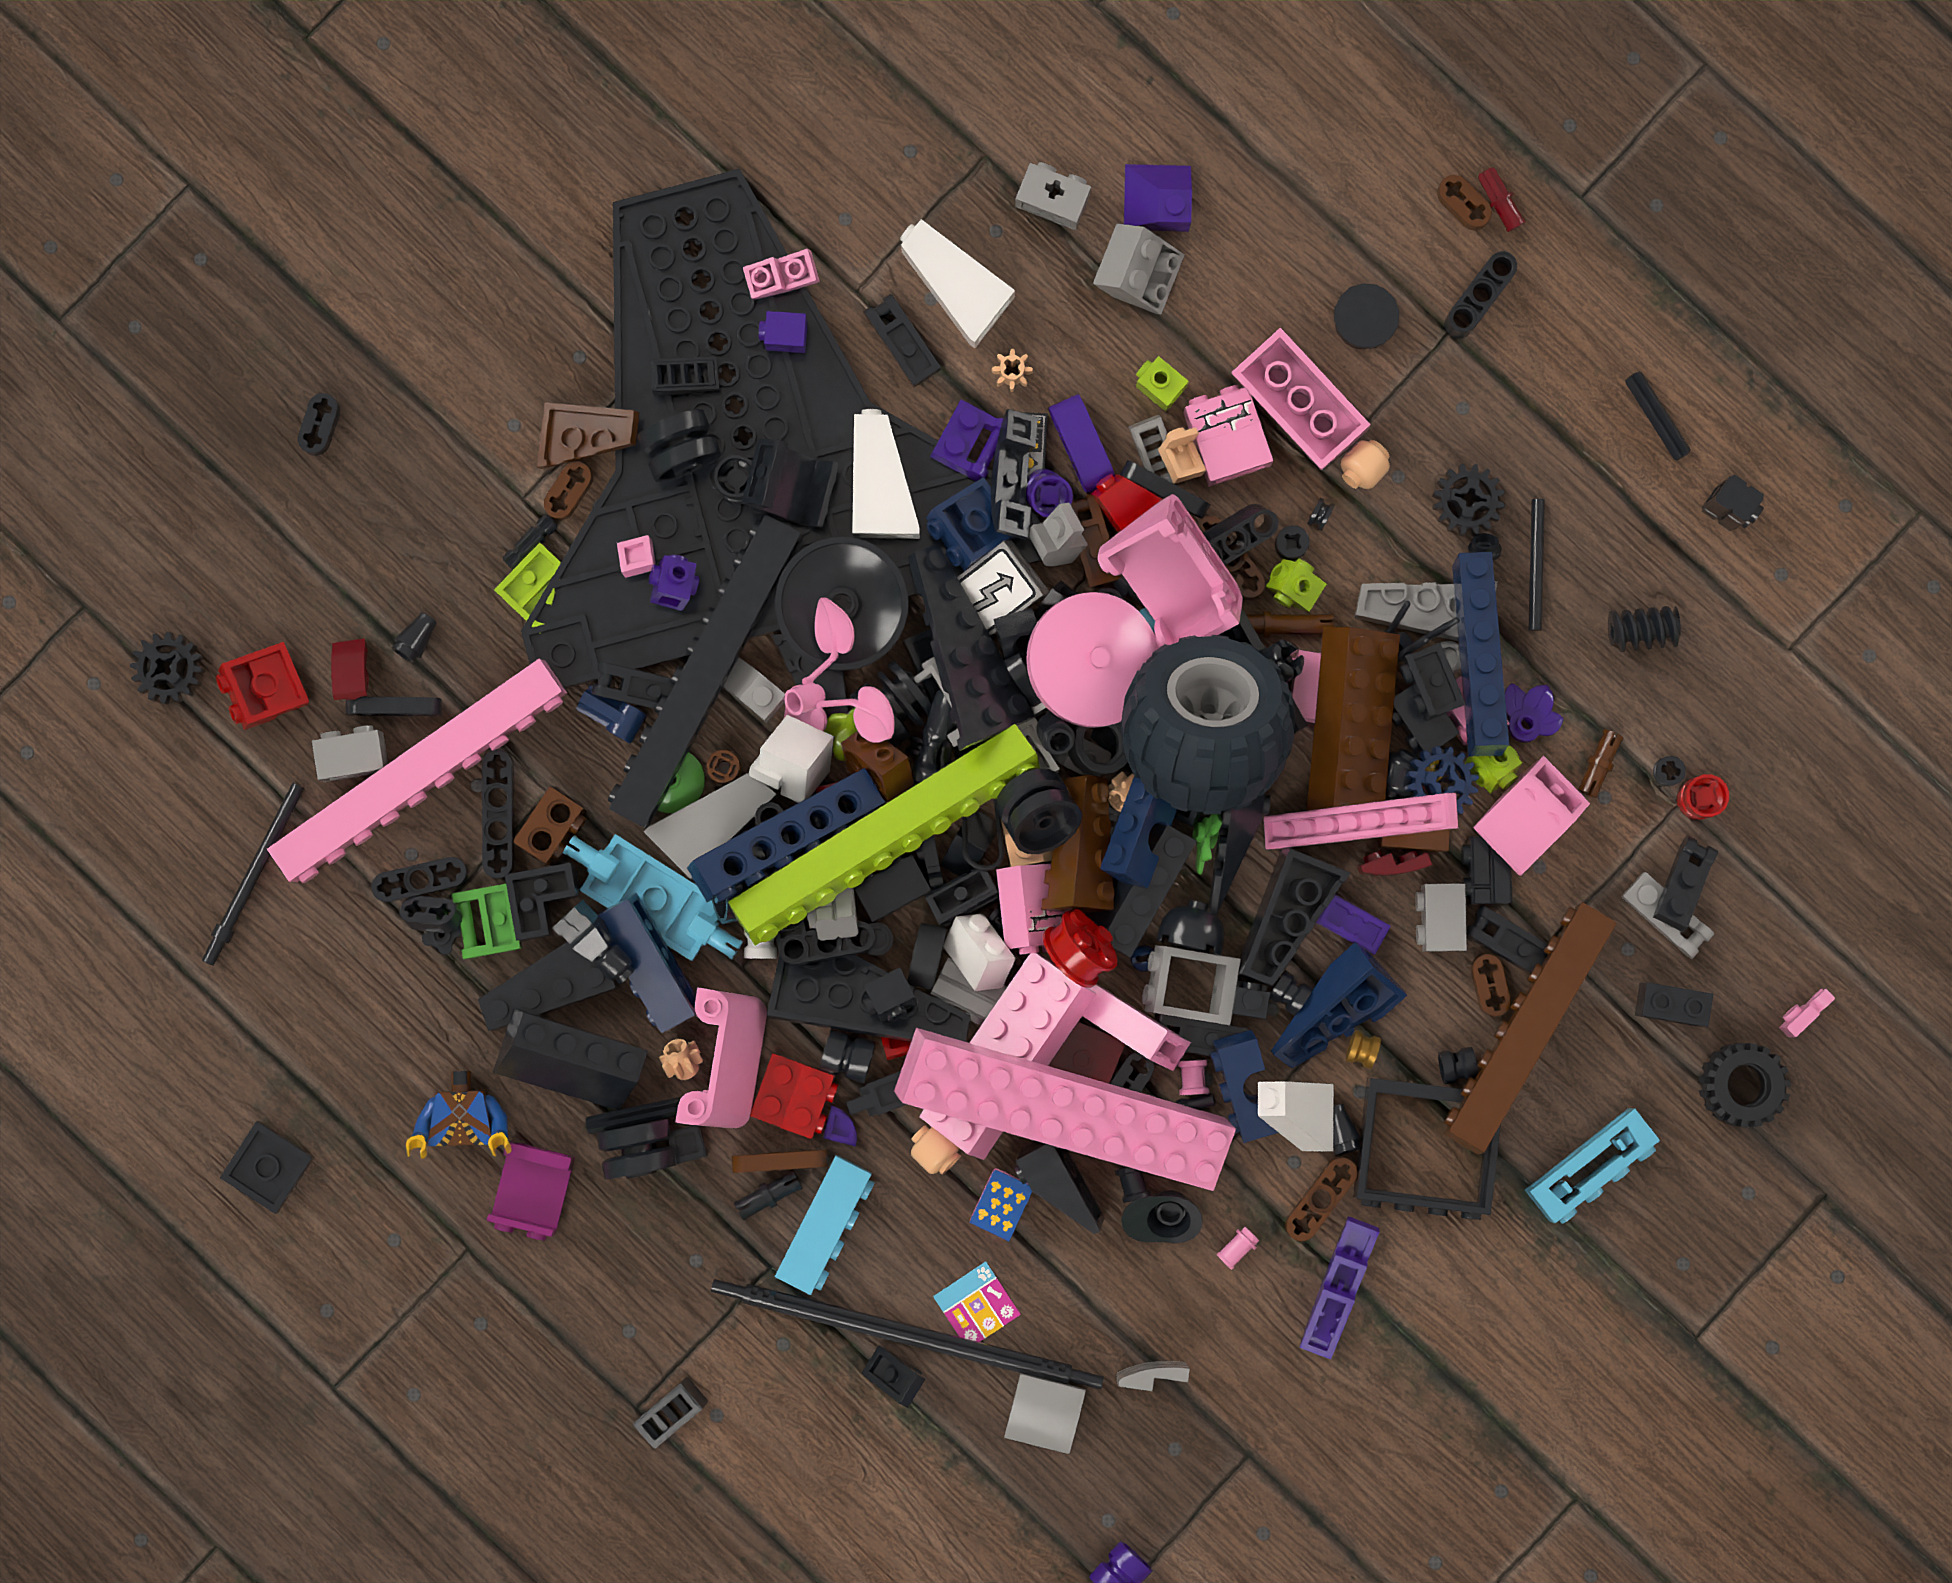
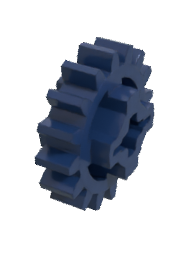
M1440 746L1432 748V756L1427 750L1421 752L1420 757L1422 761L1414 759L1410 762L1415 771H1409L1405 774L1407 778L1412 780V784L1405 786V790L1414 792V796L1411 798L1426 796L1422 786H1424L1429 795L1459 794L1456 799L1457 815L1462 814L1464 811L1461 804L1465 806L1472 805L1473 801L1468 795L1478 793V789L1471 786V782L1479 779V776L1470 775L1469 772L1473 768L1474 763L1464 764L1462 761L1465 758V753L1463 752L1453 756V747L1446 748L1442 754ZM1439 761L1433 772L1424 771L1430 763ZM1455 768L1458 770L1461 779H1459L1458 775L1456 774L1454 770ZM1442 777V781L1447 783V787L1441 789V784L1436 782V778Z

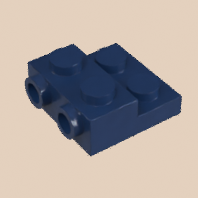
M984 477L934 507L926 517L929 534L934 539H941L948 548L946 550L948 560L954 566L960 565L963 571L969 569L1003 541L1014 538L1013 536L995 531L991 511V486Z

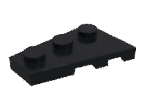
M783 634L771 635L796 685H803L802 679L810 676L819 666L808 662L797 654L785 640ZM826 669L813 681V683L819 684L825 692L824 701L848 699L844 671ZM849 705L822 708L827 718L835 713L848 714L850 711Z

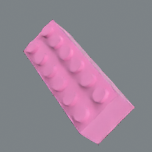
M1035 952L1030 953L970 1043L1048 1066L1096 996V993L1090 988L1082 987L1070 980L1047 957ZM926 1109L919 1116L965 1153L983 1160L1003 1133L1000 1130Z

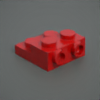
M284 642L222 663L218 670L220 675L216 676L220 692L222 694L228 693L233 705L229 706V713L233 722L236 725L241 723L244 730L274 720L278 715L306 706L309 703V699Z
M772 1053L750 1116L813 1139L815 1133L821 1135L827 1115L822 1114L826 1101L832 1103L839 1086V1084L833 1082L836 1075Z

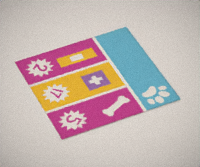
M986 1261L933 1296L959 1337L981 1342L1021 1315Z

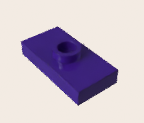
M1334 895L1335 897L1328 907L1323 910L1316 923L1353 944L1356 942L1367 952L1375 955L1391 926L1339 896Z

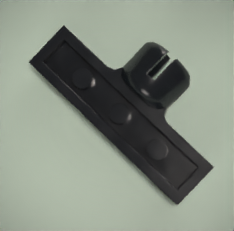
M1241 610L1238 625L1219 634L1220 636L1229 637L1228 639L1241 643L1246 642L1258 648L1261 655L1272 659L1281 669V675L1286 683L1302 673L1304 666L1303 655H1300L1295 660L1290 656L1299 650L1298 646L1290 641L1280 640L1266 648L1260 641L1244 610ZM1292 698L1296 718L1295 735L1307 727L1308 724Z

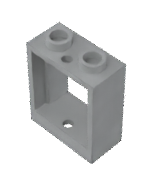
M1155 945L1154 951L1150 953L1148 958V971H1151L1149 985H1145L1142 995L1145 1011L1230 1025L1241 959ZM1171 956L1217 964L1209 1013L1163 1006Z

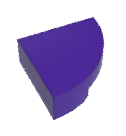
M831 1106L823 1138L856 1146L857 1132L852 1119L840 1108Z

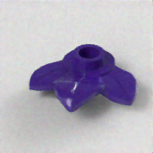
M1513 683L1506 688V714L1509 717L1508 722L1510 723L1508 731L1514 740L1527 743L1533 741L1537 736H1551L1560 729L1564 719L1558 713L1551 711L1554 704V696L1548 685H1538L1527 693L1523 692ZM1521 721L1527 722L1530 729H1524L1521 726Z

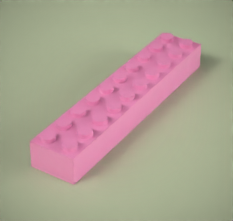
M919 1028L915 1030L894 1090L904 1104L1214 1191L1236 1130L1225 1117Z

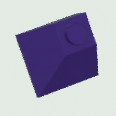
M1125 164L1124 225L1145 227L1149 231L1189 232L1192 211L1191 166Z

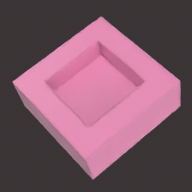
M649 535L617 543L621 572L625 578L649 572L652 566L656 565L653 542Z

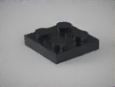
M256 1121L220 1176V1179L277 1214L314 1159V1156L262 1122Z

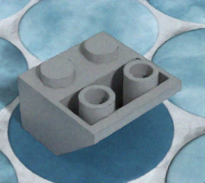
M1116 224L1093 284L1114 298L1161 315L1185 254L1145 227Z

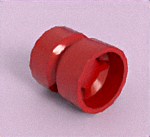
M1703 774L1687 780L1680 786L1677 793V804L1680 811L1686 817L1693 820H1704L1719 815L1726 809L1729 802V790L1726 783L1721 778L1712 774Z

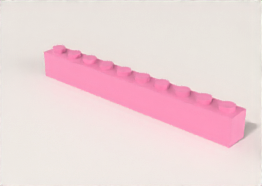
M539 658L267 848L268 852L289 882L301 881L302 884L308 882L319 874L317 868L326 862L331 865L346 855L344 849L353 843L358 846L373 836L371 830L380 824L385 827L393 823L400 817L398 812L409 805L410 808H413L427 798L425 794L434 786L440 789L454 779L452 774L463 767L467 770L476 765L482 759L479 756L489 748L494 751L509 741L507 735L516 729L522 732L536 722L534 717L543 710L549 713L563 703L561 698L568 693L547 662Z

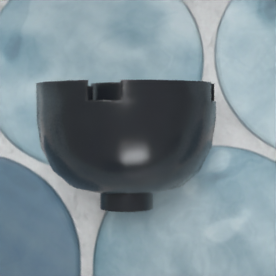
M1189 900L1188 906H1177L1167 912L1159 926L1156 941L1164 944L1165 938H1168V942H1172V947L1208 954L1211 948L1214 949L1213 953L1215 955L1221 956L1225 931L1219 917L1207 911L1208 904Z

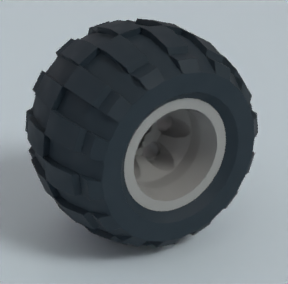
M1193 635L1179 638V641L1172 645L1164 644L1152 653V656L1147 659L1146 663H1143L1140 670H1137L1124 698L1120 729L1125 756L1135 778L1141 779V783L1145 785L1144 789L1154 798H1161L1170 803L1171 807L1185 812L1191 810L1203 812L1204 814H1221L1223 810H1239L1250 805L1252 800L1256 799L1258 795H1264L1277 780L1285 767L1286 760L1292 749L1296 718L1291 691H1289L1288 683L1285 682L1284 677L1281 675V669L1272 659L1261 655L1258 648L1246 642L1241 643L1228 639L1229 637L1226 636L1197 637Z

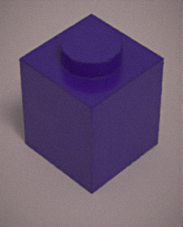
M766 311V321L760 320L759 340L764 341L767 351L806 353L807 315L804 313Z

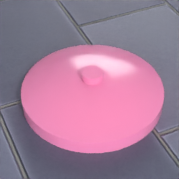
M1090 592L1077 594L1056 603L1037 622L1030 636L1027 648L1028 675L1036 695L1054 715L1077 726L1104 727L1121 722L1124 698L1137 670H1140L1143 663H1146L1147 659L1152 656V653L1158 649V645L1149 623L1136 608L1126 601L1105 593Z

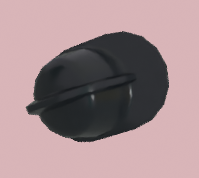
M1164 1190L1155 1196L1141 1197L1134 1200L1124 1209L1121 1218L1122 1227L1126 1234L1136 1241L1186 1242L1193 1239L1200 1232L1203 1224L1202 1214L1198 1207L1181 1192L1175 1190Z

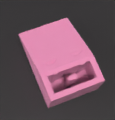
M1542 756L1518 776V779L1502 794L1473 828L1521 876L1577 820L1590 803L1545 756Z

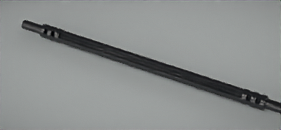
M714 1279L711 1292L741 1299L743 1304L1067 1385L1068 1382L1101 1390L1104 1376L1072 1369L1070 1364L747 1284L745 1287Z

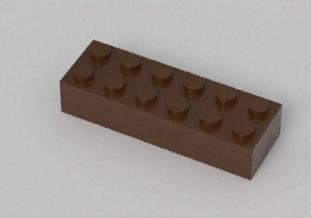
M1323 627L1307 811L1385 801L1400 641L1399 634L1354 627Z

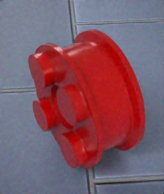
M1079 909L1066 911L1062 915L1061 923L1057 927H1048L1043 932V943L1052 961L1064 975L1082 987H1093L1098 982L1099 974L1103 971H1112L1117 966V956L1111 944L1113 941L1112 935L1105 927L1097 926Z

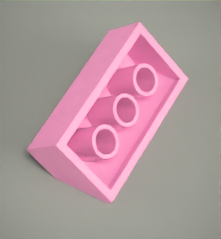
M1281 328L1231 372L1320 470L1346 451L1371 425Z

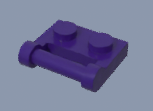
M961 399L930 457L974 481H978L983 477L986 479L989 474L987 468L995 455L1003 419L995 418ZM985 428L992 433L976 463L967 461L966 459L982 429Z

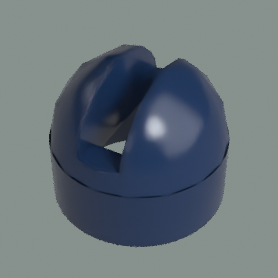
M1147 945L1138 946L1130 958L1132 966L1140 972H1147L1148 961L1137 963L1136 957L1146 956L1154 951V949Z

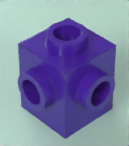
M664 555L658 565L652 566L649 584L653 585L650 603L682 611L690 600V595L694 596L698 587L699 576L695 575L696 563L689 562L687 558L680 555Z

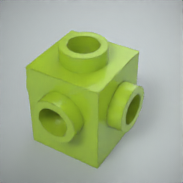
M1283 559L1272 570L1271 579L1266 587L1275 593L1273 599L1287 608L1293 606L1294 608L1310 612L1327 584L1312 573L1314 567L1301 559H1297L1296 562Z
M1508 746L1500 756L1468 757L1465 764L1474 763L1473 768L1469 771L1472 775L1479 776V779L1475 780V782L1479 786L1484 787L1490 794L1499 787L1503 790L1510 787L1518 779L1516 773L1522 764L1517 752L1511 746Z

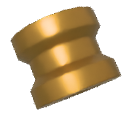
M1354 1030L1348 1045L1345 1061L1350 1063L1358 1061L1365 1068L1372 1069L1379 1051L1381 1038L1376 1036L1369 1038L1364 1036L1361 1031Z

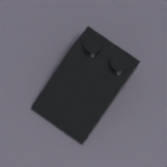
M1039 1141L1023 1147L1016 1159L1018 1165L1014 1167L1022 1184L1028 1183L1033 1192L1093 1234L1100 1232L1105 1217L1069 1151Z

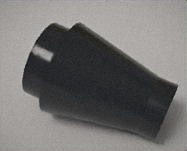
M421 612L411 624L394 638L395 644L392 646V650L405 660L414 663L417 658L422 657L437 622Z
M1344 1104L1333 1106V1149L1335 1156L1361 1149L1359 1141L1362 1138L1350 1119Z

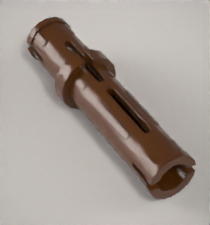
M1263 611V614H1246L1255 632L1262 634L1263 638H1270L1271 634H1323V627H1334V623H1332L1334 620L1333 614H1271L1270 611Z

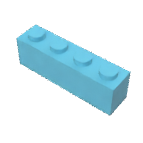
M839 1155L835 1156L775 1275L776 1278L809 1295L812 1294L814 1288L821 1291L829 1275V1272L824 1270L829 1258L836 1261L844 1245V1242L839 1239L845 1228L851 1231L860 1213L854 1210L859 1199L866 1200L875 1182L869 1180L872 1172Z

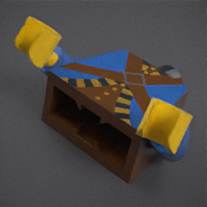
M451 1071L452 1091L436 1092L435 1097L427 1101L417 1118L412 1137L406 1142L407 1156L410 1157L411 1150L419 1147L421 1148V1159L427 1156V1141L428 1146L488 1145L493 1156H496V1148L500 1145H504L507 1154L512 1151L507 1139L508 1124L506 1113L496 1098L488 1095L487 1090L472 1091L471 1071Z

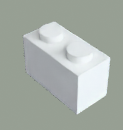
M984 914L956 916L943 945L974 991L1002 988L1016 959Z

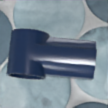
M590 685L580 698L576 710L606 727L607 731L631 744L647 715L624 701L620 703L615 699L591 694L593 686Z

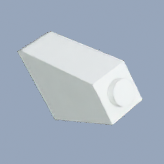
M1258 1082V1116L1301 1151H1333V1084Z

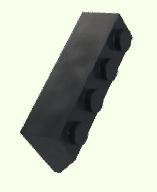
M1155 824L1150 830L1148 844L1151 852L1157 855L1159 860L1149 887L1125 884L1112 877L1114 910L1085 915L1097 926H1103L1110 932L1113 937L1111 944L1114 950L1131 958L1197 842L1196 840L1171 826Z
M514 1008L493 1073L619 1110L638 1083L648 1051L633 1044Z

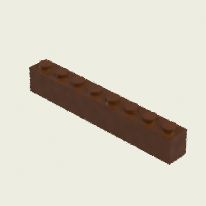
M1584 902L1577 905L1575 909L1570 906L1560 921V924L1564 926L1558 937L1553 935L1543 950V952L1548 954L1542 965L1536 963L1527 978L1531 982L1525 994L1520 991L1510 1007L1515 1012L1509 1022L1503 1020L1494 1034V1037L1498 1039L1492 1051L1488 1048L1485 1050L1477 1064L1481 1070L1476 1079L1472 1077L1468 1079L1460 1093L1464 1096L1459 1108L1453 1106L1443 1122L1448 1126L1443 1134L1478 1155L1485 1152L1617 922Z

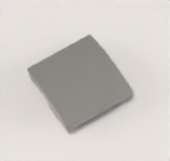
M1180 1361L1148 1362L1117 1372L1116 1381L1119 1387L1152 1391L1154 1378L1188 1382L1190 1368L1186 1362Z
M1020 1373L1004 1438L1069 1454L1086 1389Z

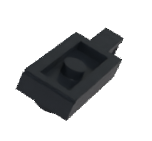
M901 1071L859 1088L862 1097L846 1102L850 1115L867 1109L870 1117L907 1105L902 1103L894 1092Z

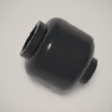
M1402 748L1398 752H1389L1387 796L1397 800L1400 795L1404 797L1414 795L1413 791L1405 790V786L1412 784V780L1407 778L1405 774L1409 771H1415L1410 762L1414 759L1422 761L1420 757Z

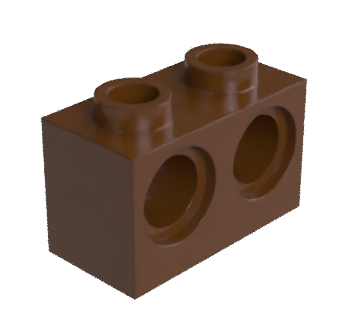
M857 731L841 742L848 771L854 774L865 768L886 802H890L914 786L908 757L887 740L871 742L862 737Z
M549 786L513 842L548 865H551L553 860L558 863L564 856L563 851L568 846L565 842L571 833L577 835L585 824L587 818L583 815L587 810ZM560 805H567L570 809L568 820L563 823H557L554 819L555 809ZM544 832L549 833L552 839L550 847L544 851L538 850L535 844L537 836Z

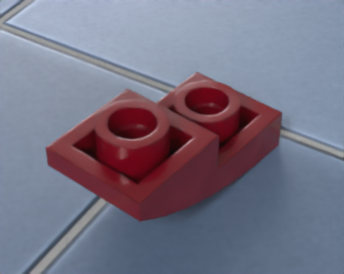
M365 638L332 643L331 680L334 700H355L361 696H367L369 676L366 669L368 648Z
M1380 850L1363 857L1364 865L1357 867L1360 874L1390 876L1417 871L1431 866L1432 863L1428 853L1419 856L1417 850L1398 857L1400 864L1396 865L1391 853L1383 856Z

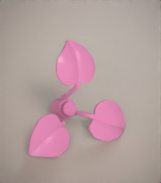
M820 598L815 616V637L820 650L824 653H831V655L810 676L802 679L803 685L793 686L786 691L784 697V718L786 715H789L824 732L827 725V716L822 708L852 705L856 707L853 714L854 723L862 737L871 742H882L892 738L894 733V714L888 699L880 690L871 686H865L859 690L858 700L824 701L825 692L819 684L813 683L823 671L838 659L839 653L844 654L852 649L855 637L853 624L848 615L828 598Z

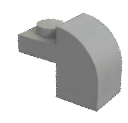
M1070 503L1059 504L1043 523L1034 524L1029 530V537L1046 566L1072 563L1088 545L1082 535L1084 529Z

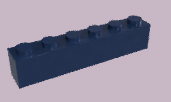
M1492 552L1459 553L1452 565L1456 617L1460 619L1457 629L1463 698L1466 704L1464 705L1468 756H1500L1509 746Z

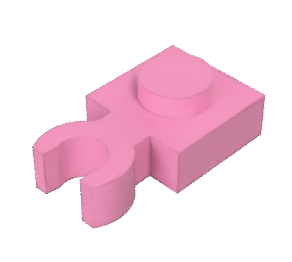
M1820 989L1805 1005L1799 1007L1797 1004L1787 1011L1783 1016L1785 1022L1779 1028L1787 1037H1797L1820 1015L1819 1013L1835 997L1827 989Z

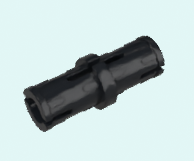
M791 1170L769 1184L764 1182L759 1185L760 1189L738 1201H734L736 1209L739 1210L750 1204L748 1208L739 1212L741 1218L745 1221L748 1217L768 1206L773 1208L778 1205L777 1201L803 1189L798 1180L786 1186V1184L798 1178L795 1172Z

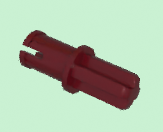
M1491 167L1480 173L1478 180L1491 201V208H1495L1506 227V231L1510 232L1524 224L1526 221L1521 216L1512 199L1513 192H1508L1496 169Z

